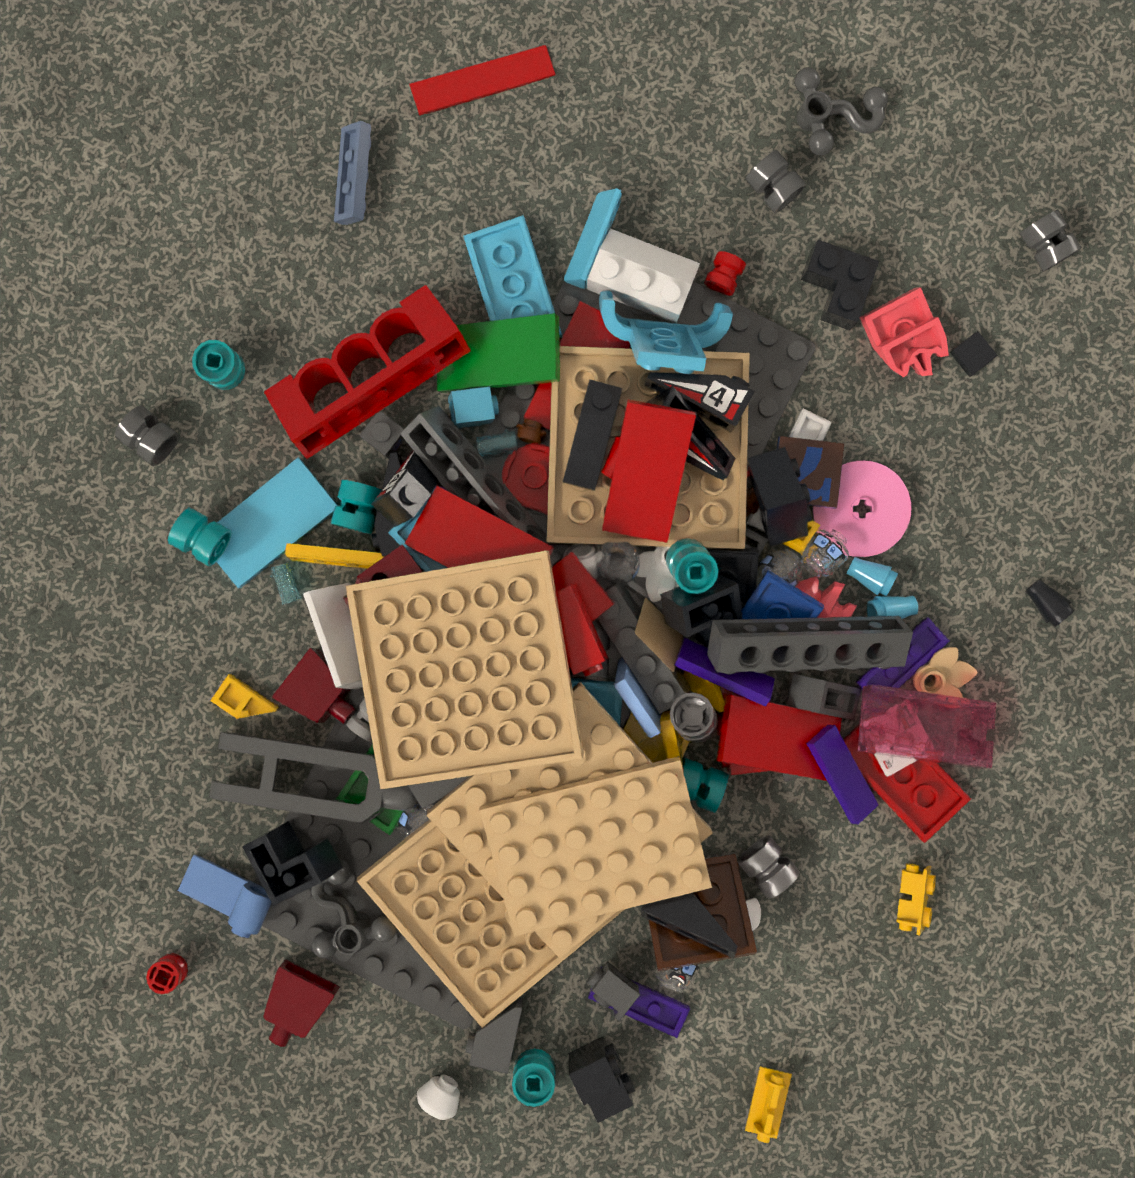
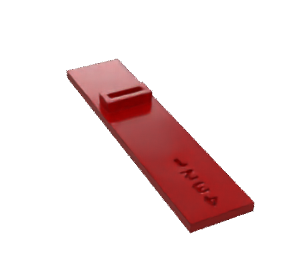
M543 45L410 83L409 86L420 116L555 76V71L547 47Z

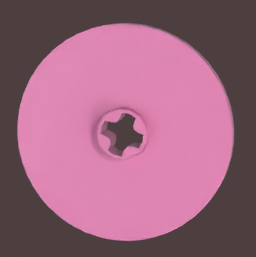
M854 461L842 465L836 509L813 506L814 522L820 524L818 532L822 535L829 534L833 536L832 538L828 537L831 542L838 545L836 543L838 541L842 545L843 553L853 557L874 556L890 549L904 535L911 517V500L904 482L890 468L872 461ZM860 500H864V504L870 506V512L865 513L864 518H859V513L853 512V506L859 505Z

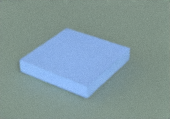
M623 657L620 658L614 687L647 736L652 738L661 733L660 718L662 713L659 714Z

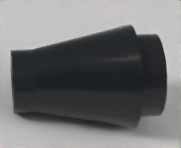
M1041 579L1037 580L1025 591L1034 602L1045 622H1050L1054 627L1075 611L1070 605L1072 601L1045 584Z

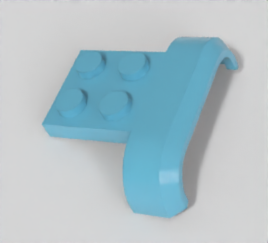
M611 291L600 292L599 308L606 328L615 337L630 342L636 364L647 370H660L661 367L674 368L676 372L683 374L704 371L706 356L702 348L711 346L722 339L727 333L733 317L729 306L715 303L711 316L705 322L698 325L624 318L615 312V301L612 299L613 294Z

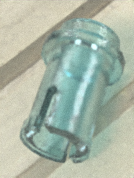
M504 429L505 433L476 437L478 453L481 457L508 452L511 455L513 451L518 450L515 431L509 432L508 429Z
M289 562L270 568L272 574L269 576L270 579L274 578L282 601L281 604L286 605L301 600L302 597L299 594L292 573L295 569L290 567Z

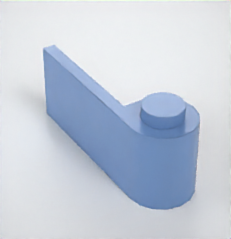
M193 855L178 889L179 892L229 916L228 924L232 927L231 931L245 938H249L251 934L259 933L271 906V901L264 887L197 855Z

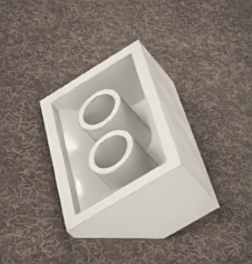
M610 228L587 279V290L597 294L609 290L612 292V299L677 324L700 263Z
M349 582L303 593L335 687L355 690L362 688L350 610L343 599L347 595L346 586L353 585V583Z

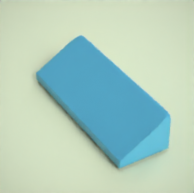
M617 188L598 193L565 274L564 281L584 290L587 288V279L598 251L612 226L620 206L621 190Z

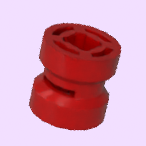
M719 251L713 261L715 268L713 271L708 272L704 284L716 292L732 296L737 287L736 279L742 275L746 263L736 255Z
M174 953L161 957L147 972L146 980L149 988L158 994L170 993L187 977V963L183 957Z

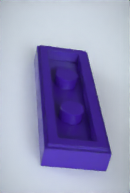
M925 617L912 629L913 635L905 666L890 667L889 669L871 667L856 681L858 686L877 706L886 701L921 666L925 665L937 651L950 642L928 617Z
M684 638L675 661L676 667L758 704L767 706L771 699L775 678L754 671L736 672L734 674L716 672L707 655L708 648Z
M827 725L806 744L851 824L858 825L879 804L835 725Z
M633 981L639 987L640 996L625 1015L678 1038L690 1011V1006ZM591 988L588 998L597 1002L593 997L595 993Z

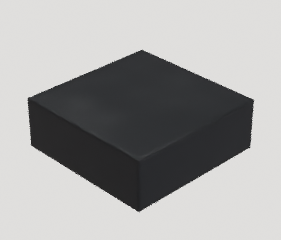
M979 331L975 332L950 352L969 377L998 356Z

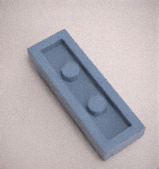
M363 121L355 122L341 129L334 222L341 225L362 221L366 210L365 194L369 176L368 158L371 148V125Z

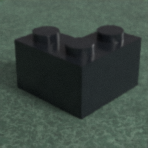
M821 240L816 241L810 251L800 280L830 290L820 318L821 321L849 331L858 323L879 264L878 260Z
M786 447L747 458L749 478L759 502L760 519L769 545L774 546L808 536L807 522L812 521L808 503H811V498L807 485H800L798 477L801 475L796 458H789Z
M718 573L717 580L713 586L705 592L698 594L688 593L679 586L660 594L665 624L686 637L696 633V640L707 647L709 646L713 620L743 619L738 583Z
M289 821L242 846L273 906L322 883L343 868L328 838L304 850Z
M604 1036L568 1053L569 1076L583 1105L589 1104L598 1123L633 1106L632 1093L636 1090L628 1072L622 1074V1068L619 1064L621 1059L613 1043L608 1045Z

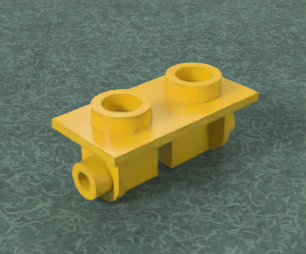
M907 863L906 869H902L900 893L912 895V900L899 899L896 922L899 923V929L904 931H912L913 926L917 927L916 935L919 936L924 931V927H930L932 919V908L927 907L928 894H934L936 876L930 875L931 866H927L921 872L919 871V865Z
M760 1066L745 1131L756 1133L757 1140L769 1143L770 1138L777 1139L792 1074Z

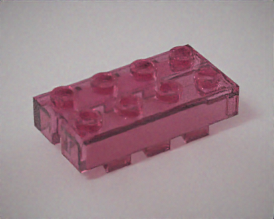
M873 684L863 686L858 752L978 769L992 768L994 742L986 741L987 730L995 729L996 703Z

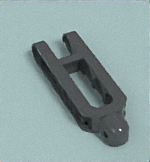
M220 732L218 749L265 756L260 786L225 784L213 780L211 782L210 798L359 823L372 821L385 809L410 810L419 804L408 785L380 789L374 754L367 755L361 752ZM279 759L363 771L368 778L366 798L360 804L344 803V800L319 799L314 798V795L288 794L283 793L284 790L274 789Z

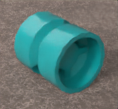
M207 340L201 343L194 351L192 366L196 374L213 387L229 390L238 386L243 380L245 363L242 357L226 343L219 340Z
M341 480L337 496L341 500V504L335 506L331 524L372 534L376 516L372 513L375 508L371 504L382 489L354 481Z
M189 507L180 514L173 524L168 536V544L185 553L192 550V555L195 556L196 560L211 567L219 560L227 548L232 531L215 521L208 524L207 516Z
M685 538L671 545L666 555V565L680 588L694 594L705 592L711 588L717 580L718 567L716 561L703 544L695 539Z
M684 758L682 760L683 771L690 801L694 800L697 807L715 813L723 799L729 774L713 767L704 770L702 763ZM701 783L705 784L704 789L700 788Z
M529 1049L521 1053L515 1061L512 1079L513 1093L518 1101L526 1106L536 1107L543 1105L550 1100L554 1093L556 1069L554 1061L548 1053L540 1049Z

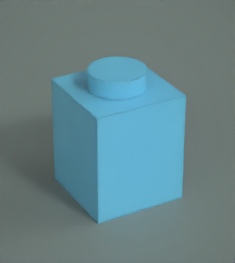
M490 387L451 391L448 396L451 420L457 428L490 424L499 412L496 395L491 396Z

